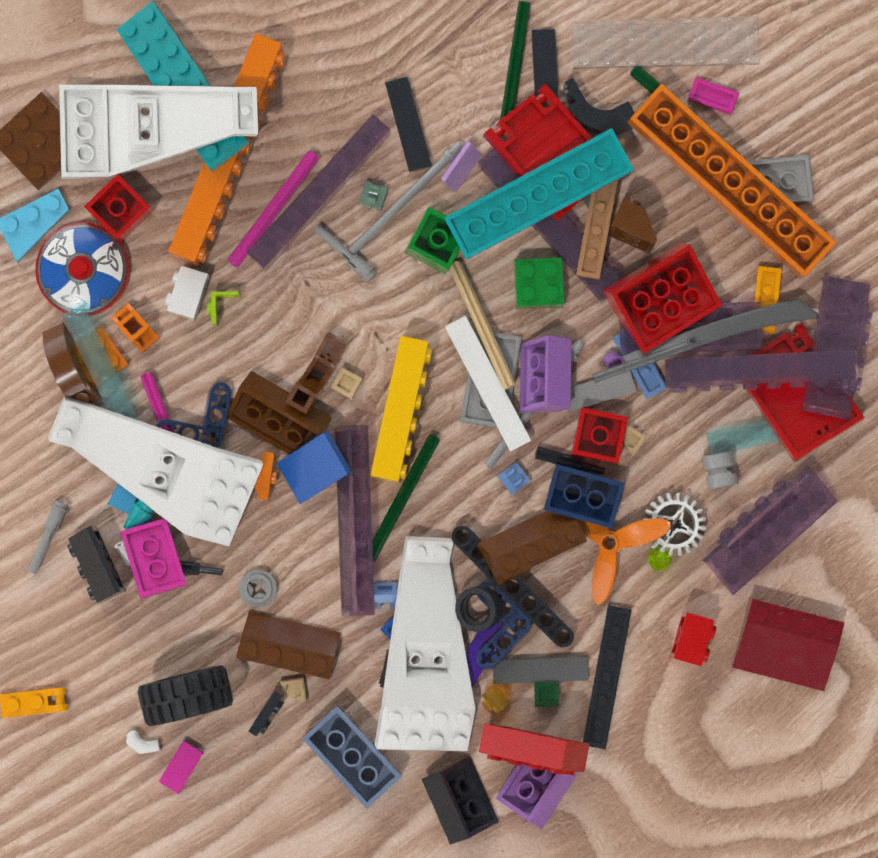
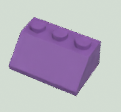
M547 335L521 343V413L559 412L570 409L572 399L571 339Z
M517 765L496 799L530 823L543 829L579 772H575V776L550 773L549 770H537L528 768L525 765Z

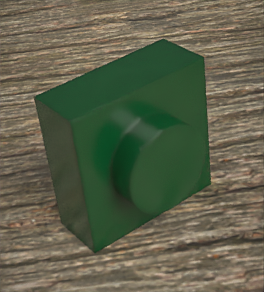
M558 682L534 683L535 707L559 706Z

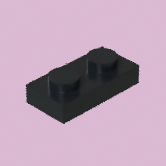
M277 691L273 692L248 732L254 736H258L259 733L264 735L271 724L268 721L272 713L277 715L284 704L281 701L282 694Z

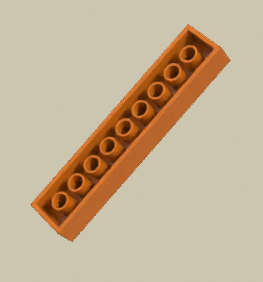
M255 33L234 87H257L259 129L261 123L259 120L261 111L265 112L269 104V99H267L270 90L273 91L278 80L276 73L278 68L282 70L286 56H284L285 51L283 50L282 43ZM246 136V138L250 142L251 136ZM252 142L214 171H211L205 162L203 163L168 250L173 258L198 268L201 263L205 264L209 255V250H207L210 241L213 242L218 232V229H216L218 219L222 220L225 215V201L233 195L235 189L233 181L235 176L239 177L244 166L242 159L244 155L249 154Z
M663 84L650 95L627 121L632 128L799 279L805 278L836 244L833 238Z

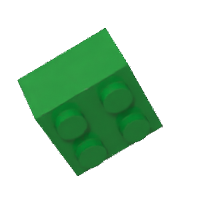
M428 207L403 253L446 274L460 247L444 219L446 215Z
M562 258L515 259L516 310L563 308Z

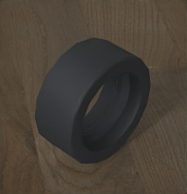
M479 585L465 589L458 596L455 604V613L460 624L469 631L474 632L493 628L500 621L503 612L500 596L488 586ZM474 595H482L489 603L490 616L485 622H476L469 614L468 602Z

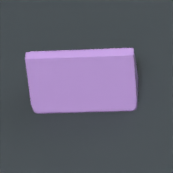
M470 142L465 143L441 178L442 184L453 192L458 191L481 157L480 152Z

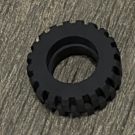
M223 665L150 682L139 686L137 691L144 721L148 726L171 723L231 706L234 700L227 670Z

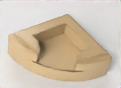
M629 424L626 425L623 443L626 450L634 456L647 436Z
M304 677L280 681L282 689L289 697L297 701H307Z

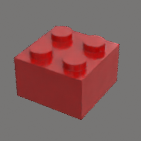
M118 174L84 206L119 243L125 240L154 212Z
M581 407L571 455L617 465L620 459L628 417Z
M682 612L670 658L697 666H702L703 662L707 663L710 649L707 648L709 639H714L717 626L713 625L715 620Z

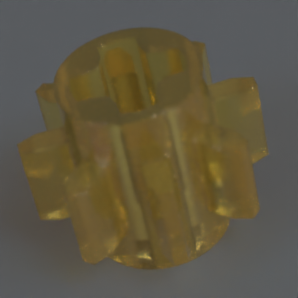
M494 684L481 695L485 699L481 704L488 712L493 709L497 714L510 703L507 699L510 694L504 686L498 688Z

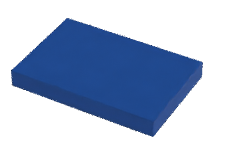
M329 431L322 433L277 463L299 504L306 502L352 472Z

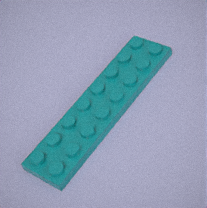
M151 1L116 29L154 86L212 87L155 2ZM232 136L197 148L196 150L207 167L214 171L250 142L246 136Z
M611 128L446 216L444 219L463 255L468 260L634 171V168Z

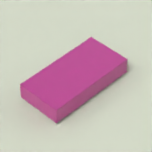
M696 77L687 100L731 116L739 92Z
M183 741L158 782L179 794L204 752Z

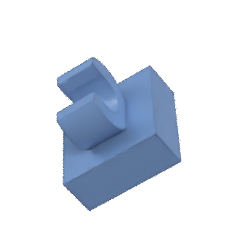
M517 462L497 476L511 495L530 482V479Z
M397 582L373 583V603H376L377 609H381V603H390V609H393L397 597Z

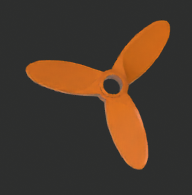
M663 518L646 519L631 523L618 531H613L611 528L576 519L583 534L597 542L600 548L592 577V597L597 605L603 604L612 591L617 573L619 552L623 548L641 546L664 536L671 529L672 524L670 521ZM609 536H612L616 542L613 549L607 545Z

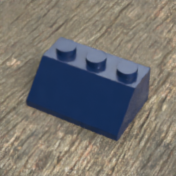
M555 464L543 510L612 529L625 483Z

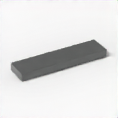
M587 657L502 660L493 669V684L588 681Z

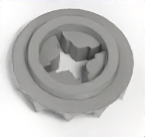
M252 570L246 573L239 584V593L242 600L252 607L268 605L274 599L277 592L275 579L264 570ZM262 580H265L262 588L267 594L257 593V595L252 597L254 588L249 583L259 584Z

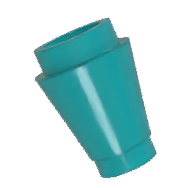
M141 500L135 501L123 528L127 530L144 525L154 516V510Z

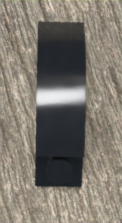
M574 78L565 81L562 93L568 103L572 102L567 109L587 132L600 135L612 128L615 135H619L633 129L627 123L635 113L629 101L610 110L597 109L585 100Z

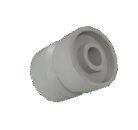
M732 451L702 457L704 470L709 472V475L706 477L708 490L739 484L737 473L735 470H732L734 465Z

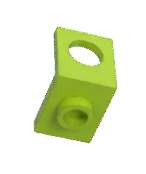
M239 291L211 292V301H207V316L211 315V324L213 326H218V298H240L241 293Z

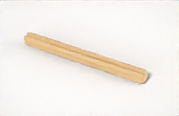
M455 261L452 263L450 271L504 390L515 386V381L462 263Z

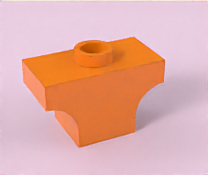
M129 303L111 317L120 330L142 353L160 339Z
M265 452L264 456L260 459L263 466L254 486L260 500L269 501L271 484L276 485L277 471L274 470L275 453Z

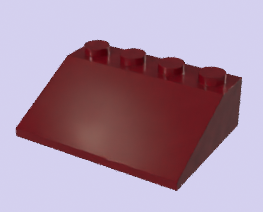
M749 599L732 668L824 691L839 648L845 622Z

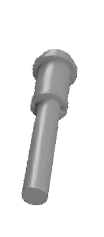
M320 224L314 229L316 234L347 261L346 265L350 266L362 277V281L365 280L368 283L376 275L377 272L374 270V266L370 267L357 253L352 254Z
M56 500L54 504L50 505L52 509L44 524L46 529L28 568V571L37 574L55 531L58 532L65 512L68 513V505Z

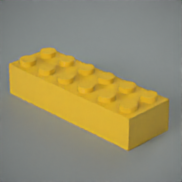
M400 336L371 470L372 478L399 483L400 478L405 479L408 465L404 464L405 455L410 456L413 443L409 440L410 432L415 433L417 418L414 417L415 409L420 410L422 394H419L420 387H425L427 371H424L425 364H430L432 348H428V341Z

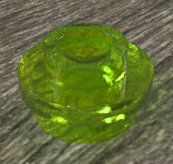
M654 548L648 556L649 565L657 571L667 569L672 562L671 556L666 550L663 553L660 552L661 548Z

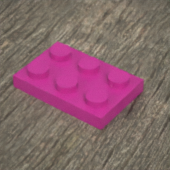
M161 519L120 531L141 600L187 586L167 520Z

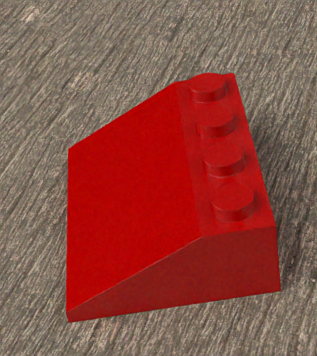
M679 243L602 290L612 310L643 354L722 306L691 245L686 243Z

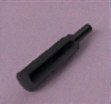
M540 446L537 447L535 452V459L580 471L585 469L605 474L606 469L604 467L586 463L583 458Z
M179 560L183 574L198 576L199 573L223 575V569L205 567L200 566L201 563Z

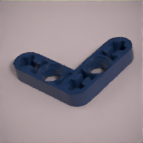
M223 382L215 383L210 387L202 426L169 419H162L155 426L160 428L167 423L169 429L176 430V425H179L177 434L181 436L185 428H191L194 431L193 440L196 441L200 437L199 429L202 430L201 435L210 436L212 432L213 437L217 438V441L212 442L211 446L218 448L223 440L231 399L230 387ZM221 386L222 391L226 392V395L221 396L219 403H224V407L219 405L211 406V403L217 402L218 395L214 394V391ZM213 409L219 410L222 415L221 420L217 423L212 422L209 418V414ZM200 439V442L209 445V441Z
M485 581L479 585L492 587L498 595L502 596V603L506 602L511 606L509 614L502 615L500 618L505 624L503 628L478 652L476 657L477 663L482 669L492 670L530 633L532 622L494 583ZM477 595L478 598L490 609L488 601L485 598H483L482 595ZM526 620V629L524 631L519 629L515 633L519 637L515 640L513 635L507 630L510 628L514 631L517 628L516 621L523 622ZM501 636H508L511 639V644L508 648L502 649L498 646V639ZM494 645L497 651L502 654L498 657L495 653L491 657L492 664L485 663L483 665L484 659L482 656L484 654L490 655L493 652V649L490 647Z

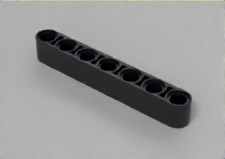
M458 526L453 530L451 536L453 543L555 645L564 648L572 644L574 640L572 630L519 577L513 579L519 584V589L516 593H509L505 587L506 583L498 586L494 576L489 573V566L485 558L476 560L472 556V550L482 540L470 528ZM459 530L467 531L469 534L468 541L459 543L455 539L456 532ZM527 596L535 599L536 605L532 610H526L523 607L522 602ZM543 613H548L552 616V624L548 627H543L539 622V618ZM560 630H566L569 634V640L564 644L559 643L556 639V635Z

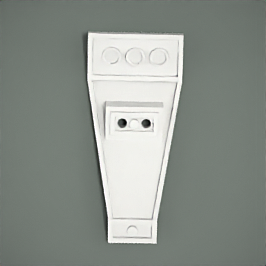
M59 85L61 179H109L117 174L121 175L232 136L258 135L257 87ZM147 109L149 115L143 116L140 111ZM143 132H147L150 135V137L148 139L142 138L141 134Z
M65 396L48 436L50 442L73 448L185 535L230 546L263 466L262 460L219 449L107 409L69 397L66 398ZM165 456H171L169 460H164ZM158 476L163 477L160 481L155 480Z
M406 536L382 704L374 744L376 749L468 751L475 714V703L461 625L455 613L456 597L449 564L453 547L451 538ZM418 656L415 660H411L412 657ZM440 656L439 660L434 661L436 657Z

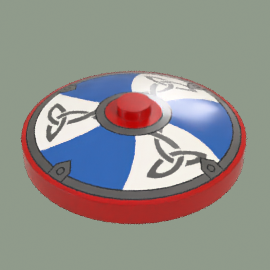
M73 223L56 230L45 240L37 255L35 274L41 293L51 305L66 314L86 317L108 310L122 297L129 281L130 263L122 243H119L104 227L92 223Z

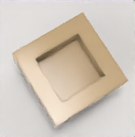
M341 368L330 388L352 399L363 379Z

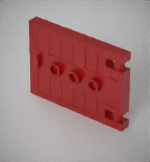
M546 84L538 90V96L535 97L533 94L499 120L495 130L489 128L483 134V137L518 178L592 139ZM544 102L549 105L546 109L542 106ZM503 135L508 139L505 142L500 139ZM588 196L551 216L556 222L559 221Z
M802 323L794 328L792 335L789 336L786 332L748 355L746 358L747 362L742 364L738 361L732 365L736 376L793 462L847 431L865 418ZM798 341L803 345L800 348H797L795 345ZM753 369L756 374L750 377L748 371Z

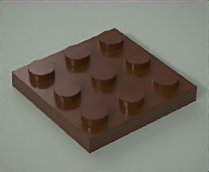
M42 92L0 129V151L38 191L61 171L60 111Z

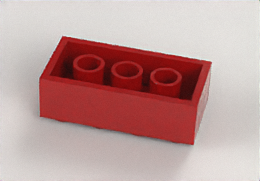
M484 724L479 752L488 754L487 759L508 761L507 763L525 765L532 769L549 770L550 773L575 776V772H585L590 744L508 726Z

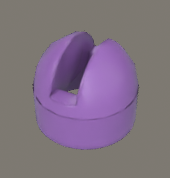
M611 351L604 356L603 363L608 369L624 363V359L617 352Z

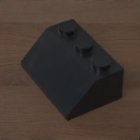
M89 526L68 538L70 544L67 547L71 556L78 559L80 565L77 566L81 578L87 579L90 586L87 588V592L92 601L96 600L97 603H102L126 592L97 527Z
M471 757L451 764L421 779L450 845L469 839L499 822Z

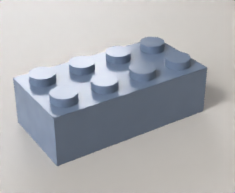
M339 705L302 738L366 809L402 777L401 772L379 749H376L374 743Z

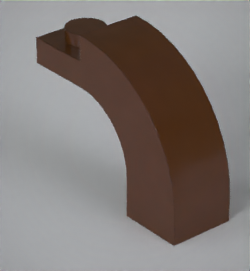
M64 322L44 331L43 346L46 358L64 396L89 404L97 401L98 393L85 376L78 362L75 351V339Z
M328 332L308 368L295 383L286 403L306 414L324 390L349 343Z

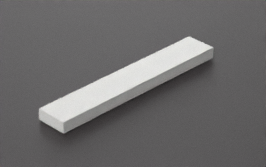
M464 316L445 326L509 451L511 452L529 443L531 439L503 389L467 317Z

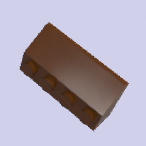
M252 370L239 386L227 414V419L289 455L326 432L332 417L313 406L305 414L286 403L290 394L288 391Z
M545 511L479 542L478 546L498 586L580 548L587 542V539L575 518Z
M249 611L236 658L330 679L341 633Z

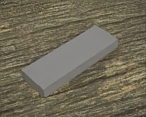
M628 371L597 383L593 380L571 387L572 399L570 409H568L569 413L580 410L581 407L586 408L637 392L631 372Z

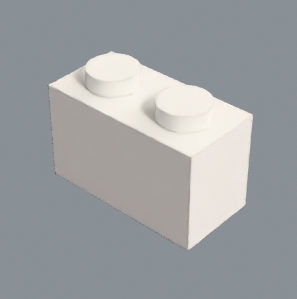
M181 266L179 271L176 270L172 279V284H175L173 292L168 293L165 301V306L168 307L167 311L171 314L196 321L210 276L207 273Z

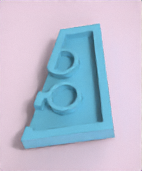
M59 189L0 218V230L17 263L70 211Z

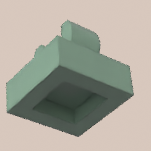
M365 181L359 204L381 211L388 187Z

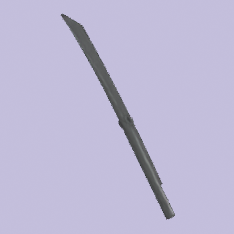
M799 298L772 304L675 335L645 354L640 349L623 356L625 363L594 373L592 377L594 382L597 383L730 336L784 323L817 319L819 315Z

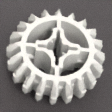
M667 493V501H664L661 496L657 497L660 505L652 501L650 506L654 511L646 509L645 513L650 516V519L663 518L673 521L677 518L681 528H675L673 531L670 529L664 535L663 540L661 538L655 540L651 547L654 549L659 544L661 545L659 549L660 554H663L665 549L668 548V556L673 555L674 549H676L678 556H682L681 548L684 547L685 551L690 553L691 548L689 544L695 548L698 547V543L694 540L695 537L700 540L704 538L703 535L698 533V530H706L705 526H699V522L706 521V518H698L697 514L701 513L703 509H693L697 504L695 500L690 505L687 504L689 500L688 495L683 498V501H680V493L675 494V500H672L671 494ZM665 506H679L671 517L659 514V511ZM685 509L692 517L693 529L686 526L682 518ZM677 532L689 535V538L683 543L670 544L671 539Z

